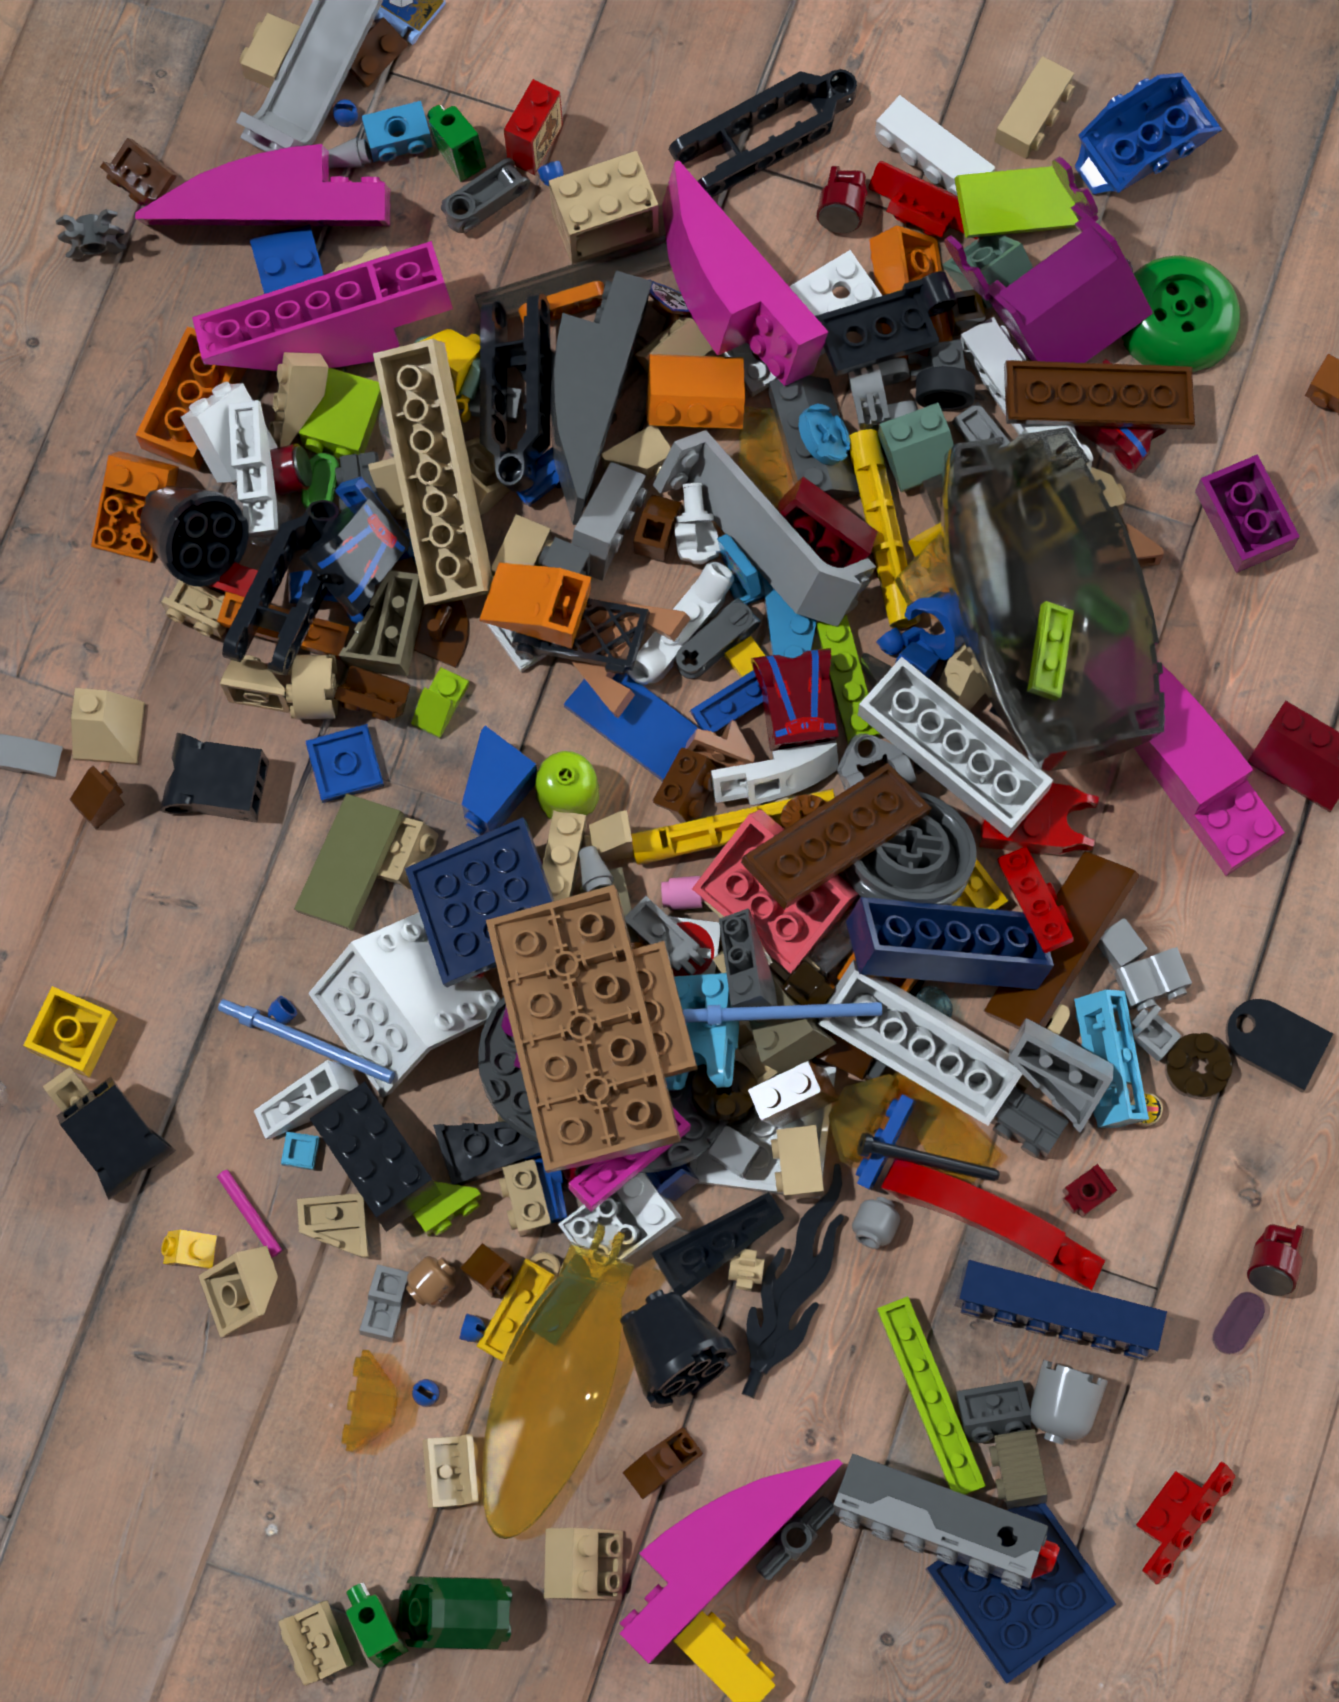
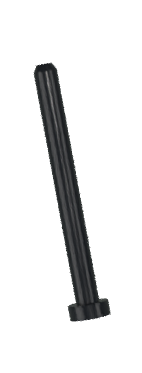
M863 1132L858 1142L857 1153L864 1157H868L870 1153L989 1181H996L1000 1176V1172L996 1168L873 1140V1135Z

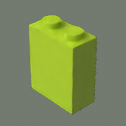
M328 368L324 397L299 431L302 445H305L306 449L315 453H322L323 451L333 453L338 459L341 456L365 453L383 402L379 382Z

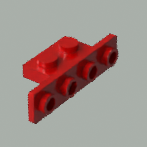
M884 161L877 163L868 187L870 190L891 199L886 212L894 215V218L900 222L912 223L920 227L924 233L931 236L942 237L950 227L964 233L958 196Z
M1022 847L997 859L998 864L1042 951L1048 953L1072 943L1074 938L1067 925L1070 923L1063 905L1057 906L1055 902L1058 900L1051 882L1045 883L1028 848Z
M1224 1462L1218 1464L1202 1488L1175 1471L1137 1522L1136 1526L1139 1530L1160 1543V1546L1142 1570L1156 1585L1159 1584L1162 1578H1166L1171 1573L1174 1562L1180 1553L1190 1547L1194 1534L1201 1524L1206 1523L1211 1518L1217 1502L1231 1490L1235 1474Z

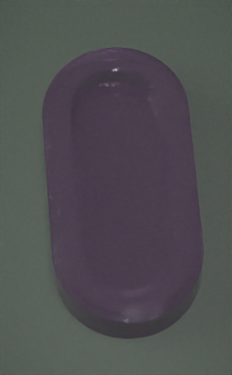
M1244 1292L1237 1295L1231 1301L1212 1332L1213 1345L1219 1352L1231 1355L1244 1348L1265 1313L1264 1303L1258 1295Z

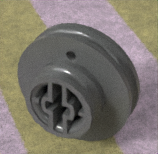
M916 791L931 807L930 813L845 869L843 874L851 887L861 897L952 905L964 892L974 869L977 854L975 840L965 820L951 806L934 796Z

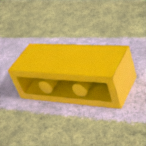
M701 1611L673 1640L674 1643L733 1702H761L776 1686L771 1681L775 1674L762 1661L755 1665L746 1656L751 1650L737 1636L731 1640L722 1631L726 1625L712 1611L708 1615Z

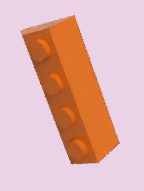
M896 225L869 239L875 286L882 296L902 290L903 285L922 279L931 273L942 271L937 238ZM947 311L930 317L939 337V342L952 341ZM881 323L883 334L892 332L889 325ZM929 348L914 353L928 356ZM904 355L898 358H905L907 360L908 355Z

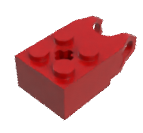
M1052 783L1046 795L1008 838L982 817L979 847L1015 851L1024 847L1028 848L1032 854L1041 855L1044 853L1062 855L1074 851H1092L1095 840L1072 830L1067 823V815L1073 811L1096 808L1099 797L1084 793L1071 785Z

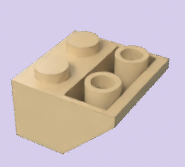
M587 1528L546 1529L544 1598L622 1600L623 1531Z

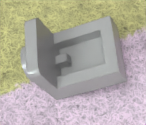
M1158 1005L1149 1012L1144 1008L1131 1022L1135 1026L1132 1031L1134 1041L1156 1061H1160L1181 1037L1173 1027L1158 1015L1161 1010Z

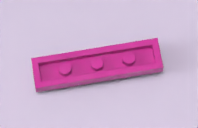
M673 1108L681 1138L690 1131L691 1124ZM673 1144L593 1163L569 1182L568 1189L592 1212Z

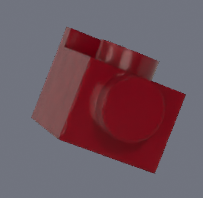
M1097 1163L1063 1189L1062 1192L1065 1194V1197L1062 1199L1073 1214L1078 1212L1083 1218L1112 1197L1118 1190ZM1084 1186H1091L1093 1188L1094 1195L1092 1197H1087L1083 1194L1082 1189Z

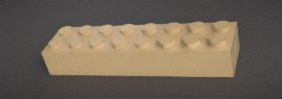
M429 339L373 353L424 604L441 605L488 594L493 576L445 343Z

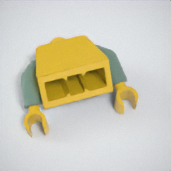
M445 329L434 335L417 338L414 343L429 339L445 343L455 396L462 395L460 399H456L458 410L464 409L461 419L464 423L467 422L471 417L468 403L470 399L474 400L480 387V336L473 333L464 337L452 329Z

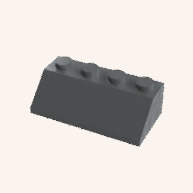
M806 376L786 386L779 379L770 381L769 399L794 485L804 476L836 501L860 495L849 450L846 451L848 456L841 462L832 466L822 464L806 449L800 436L798 427L799 416L803 410L817 403L826 405L832 409L829 412L833 416L838 415L840 417L829 379Z

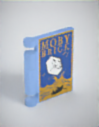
M383 0L374 21L384 17L401 37L405 36L408 29L412 32L409 34L407 42L413 45L445 6L446 1Z

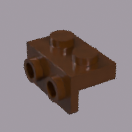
M384 17L373 21L349 71L364 88L369 87L408 46V43Z
M130 138L125 140L111 163L103 162L100 166L101 169L108 173L106 178L111 183L120 188L122 186L130 192L128 196L141 206L150 204L165 195L177 177L169 168Z
M351 666L345 684L337 687L334 699L342 701V707L346 709L360 711L363 708L372 711L374 718L390 721L391 718L395 719L403 715L411 685L373 671Z
M681 748L659 787L653 803L656 806L669 810L680 823L696 820L701 816L704 803L713 790L711 770H716L717 767L708 756Z

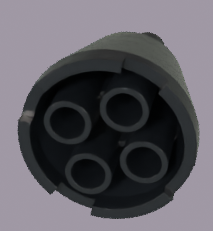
M176 486L165 487L158 491L153 490L146 496L145 505L140 517V533L148 541L168 572L175 578L191 586H208L221 581L220 576L226 573L235 562L239 564L247 548L249 526L247 518L243 516L242 511L234 500L215 491Z
M657 1290L647 1296L645 1305L638 1310L626 1313L620 1319V1322L623 1325V1332L645 1398L652 1408H664L673 1404L672 1398L684 1396L689 1392L694 1395L712 1383L730 1366L727 1359L729 1356L737 1354V1351L729 1338L683 1296L676 1295L674 1292L664 1294L662 1290Z

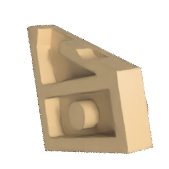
M360 1193L297 1199L300 1234L361 1258H369L365 1200Z

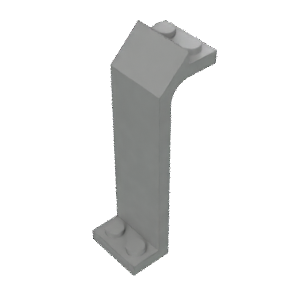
M313 0L262 107L253 116L241 111L236 123L245 127L240 138L266 152L288 147L312 145L324 124L383 0Z
M706 430L674 441L653 483L658 492L661 494L672 489L678 490L682 488V484L702 483L704 510L708 514H714V521L725 534L730 535L747 559L796 614L838 627L844 615L851 612L857 606V598L870 584L869 578L876 566L868 558L844 568L832 567L823 562Z

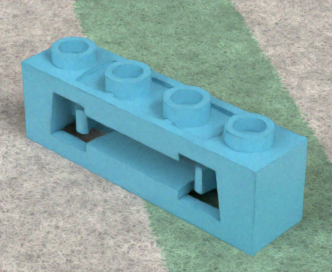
M1105 989L1074 999L1076 1019L1079 1023L1082 1039L1081 1047L1114 1064L1113 1080L1093 1111L1097 1127L1119 1128L1149 1120L1125 991ZM1118 1011L1122 1031H1117L1116 1029L1117 1023L1114 1018V1012ZM1127 1084H1132L1135 1105L1130 1104V1090L1127 1088Z

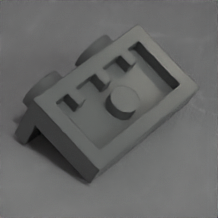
M1023 1380L956 1391L963 1431L968 1443H984L994 1438L995 1435L1031 1430V1412Z

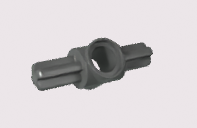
M822 1496L802 1518L796 1515L774 1538L776 1545L756 1565L758 1573L769 1581L790 1559L796 1561L819 1537L816 1532L835 1513L834 1504L828 1498ZM791 1529L803 1531L806 1537L805 1544L800 1548L791 1547L786 1540L788 1531Z

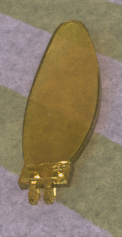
M597 1225L589 1248L570 1242L559 1275L549 1284L529 1310L504 1357L494 1386L488 1412L482 1477L483 1504L486 1519L492 1532L499 1538L510 1539L537 1522L575 1471L598 1428L612 1389L618 1362L622 1328L620 1322L622 1318L621 1298L624 1295L634 1268V1264L617 1258L625 1233L618 1231L614 1235L609 1255L597 1251L605 1234V1226Z

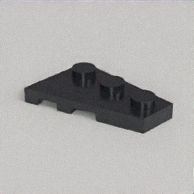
M505 1121L490 1124L433 1125L451 1183L454 1185L462 1186L502 1171V1167L541 1156L539 1143L523 1136Z

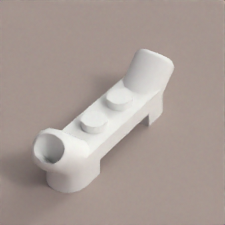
M718 562L706 564L697 581L673 609L687 613L690 621L674 642L657 632L651 635L638 651L633 671L627 670L628 675L635 682L647 685L662 680L673 667L678 650L698 633L710 617L713 618L725 602V595L734 582V576L726 566Z

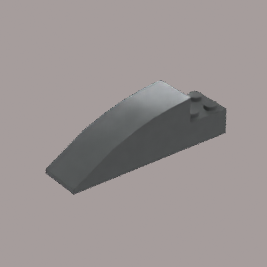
M620 271L615 272L612 282L606 281L601 307L597 309L594 322L562 313L556 343L550 390V432L553 459L573 525H577L584 511L646 313L652 285L650 280Z

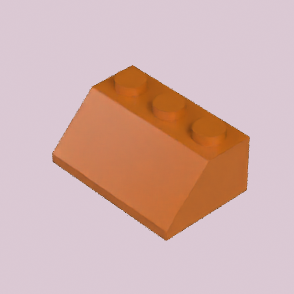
M649 354L646 399L648 425L743 429L745 404L743 358Z

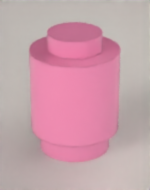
M700 876L669 878V881L661 882L663 908L671 907V910L703 908L705 900L692 890Z

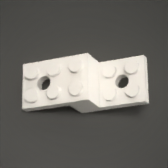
M851 250L789 286L814 316L882 296ZM841 286L847 288L850 294L846 298L839 299L833 295L832 291L836 287ZM748 343L723 353L724 357L744 359V385L752 397L768 388L770 381L778 380L763 361L754 358L753 351ZM824 347L822 348L820 356L826 353Z

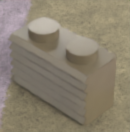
M1035 1429L995 1435V1446H990L989 1452L992 1467L999 1466L1001 1479H995L998 1499H1005L1007 1509L1046 1503L1048 1494Z

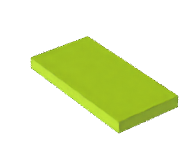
M1053 166L957 175L954 178L965 238L1075 228V223L1079 221L1071 210L1075 203L1057 177Z

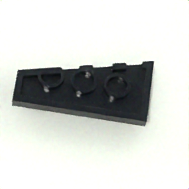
M767 1192L652 1252V1256L672 1291L676 1295L682 1296L784 1220V1216L771 1194Z

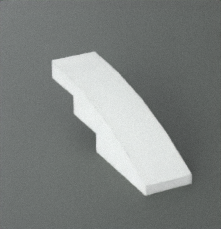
M255 400L230 404L228 406L231 466L237 472L238 500L243 503V516L248 521L249 537L277 533L279 528L274 475L261 402Z

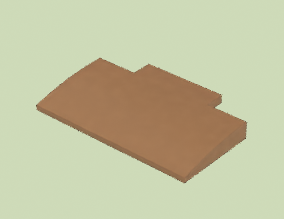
M615 885L486 920L546 1173L611 1160L681 1142L665 1078L698 1069L666 944L664 941L632 949L619 894Z

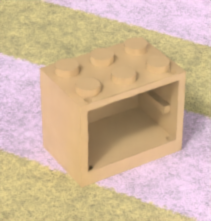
M637 151L549 180L551 212L572 266L659 236L658 203Z

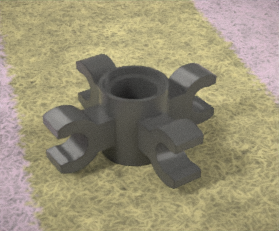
M105 209L99 215H83L76 220L69 215H63L56 220L57 225H62L67 230L60 233L58 239L64 243L72 244V248L66 253V257L78 260L84 254L96 255L106 250L113 254H119L125 250L126 245L120 244L116 240L125 234L124 230L118 226L111 225V221L117 216V212Z

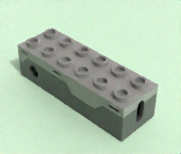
M853 1453L834 1502L835 1515L840 1518L839 1522L845 1526L859 1529L860 1525L870 1528L872 1530L871 1534L877 1538L891 1541L892 1537L905 1542L904 1547L917 1553H923L924 1549L936 1553V1559L953 1566H955L956 1561L969 1566V1572L988 1578L989 1573L1001 1577L1003 1585L1016 1590H1020L1021 1586L1029 1588L1032 1579L1052 1572L1060 1550L1058 1544L1047 1540L1048 1526ZM1005 1536L1012 1538L1013 1546H1002L1001 1538Z

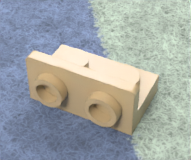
M403 817L376 878L398 883L407 890L412 891L405 868L430 857L436 847L438 833L422 821Z

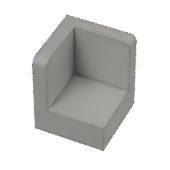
M1125 918L1106 929L1097 943V947L1115 971L1135 962L1144 956L1148 949Z
M725 1126L708 1151V1155L712 1160L743 1179L761 1150L759 1145L729 1126Z

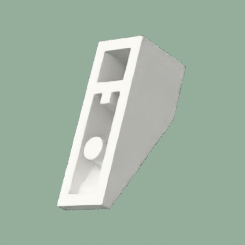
M325 1061L254 1110L265 1139H271L310 1122L311 1117L356 1088L358 1083L351 1067L339 1062Z

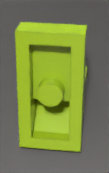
M440 667L429 689L423 688L411 724L440 739L470 685L469 680Z

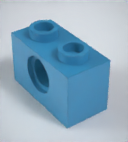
M421 101L362 116L373 162L379 160L383 162L391 161L399 155L407 153L418 154L432 147L430 131ZM397 131L404 132L400 137L391 136Z

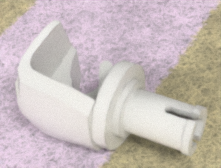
M702 483L682 484L685 513H682V516L676 517L675 537L677 552L681 560L701 565L719 557L718 534L712 523L714 521V514H707V511H704Z

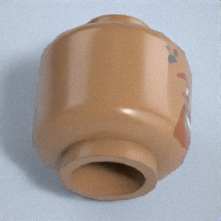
M426 1256L408 1273L406 1289L422 1306L426 1304L436 1306L455 1288L456 1282L452 1274L456 1271L444 1257L437 1260L434 1257Z

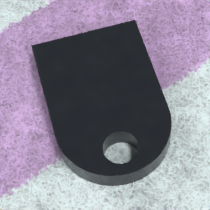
M1252 999L1239 1005L1230 1015L1225 1030L1228 1046L1236 1057L1302 1093L1305 1091L1334 1034L1266 999ZM1240 1016L1250 1018L1253 1022V1030L1248 1033L1241 1032L1236 1026V1019Z

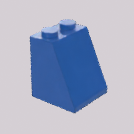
M486 725L482 728L462 800L464 819L468 822L466 827L477 836L500 828L536 785L537 774L536 763Z

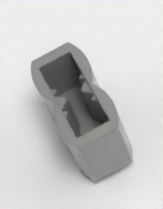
M1177 947L1123 966L1114 973L1120 990L1125 991L1128 1009L1137 1008L1138 1012H1141L1144 1008L1148 1010L1157 1005L1155 1000L1168 997V1000L1172 1001L1187 994L1186 989L1192 984Z

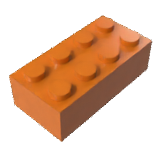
M187 326L135 435L141 449L199 471L204 458L181 417L190 411L189 406L202 398L207 399L213 395L212 390L216 386L224 382L239 384L246 368L204 364L195 329Z

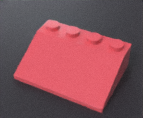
M760 809L747 816L693 886L692 890L724 917L749 909L760 941L766 952L788 972L793 973L839 921L859 894L841 876L836 875L784 910L741 863L744 855L785 830Z

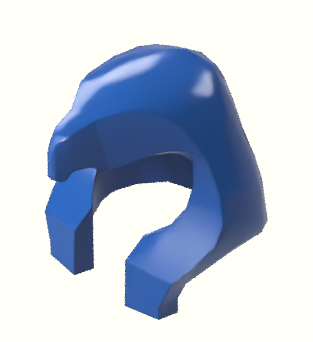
M929 592L924 595V598L917 599L907 606L904 616L911 620L921 613H930L941 622L945 632L939 635H932L923 628L912 627L902 633L904 645L907 647L912 641L918 645H926L936 653V656L940 657V660L945 661L952 657L968 637L972 635L980 619L979 610L972 600L959 592Z

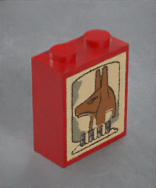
M532 79L504 128L507 158H512L515 162L514 166L532 175L536 174L563 126L560 91Z

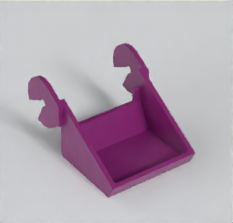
M1059 156L1052 161V165L1063 187L1075 203L1071 210L1079 220L1075 223L1076 228L1082 232L1007 287L999 280L989 285L978 267H971L968 264L963 246L953 236L950 235L944 239V242L951 257L972 288L986 301L989 300L1030 361L1085 363L1153 314V311L1116 239L1096 222L1099 219L1097 216L1098 207L1088 188H1078L1076 186L1072 167Z

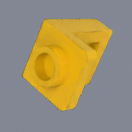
M181 1229L168 1231L161 1247V1253L164 1256L163 1264H178L202 1269L212 1268L217 1236Z

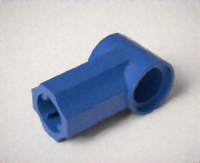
M552 448L548 449L538 459L536 479L532 487L516 492L523 503L529 507L554 487H562L553 459Z
M542 1158L535 1159L551 1221L550 1224L561 1222L567 1218L561 1186L563 1184L561 1170L546 1173Z

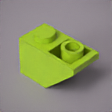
M434 1181L441 1195L416 1211L413 1216L428 1237L433 1233L439 1236L453 1225L451 1223L452 1219L460 1214L465 1217L480 1206L478 1201L482 1199V1196L478 1189Z

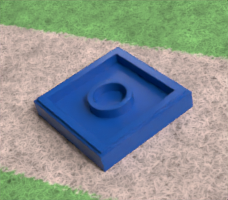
M367 724L305 741L322 803L343 798L346 793L354 795L384 786Z

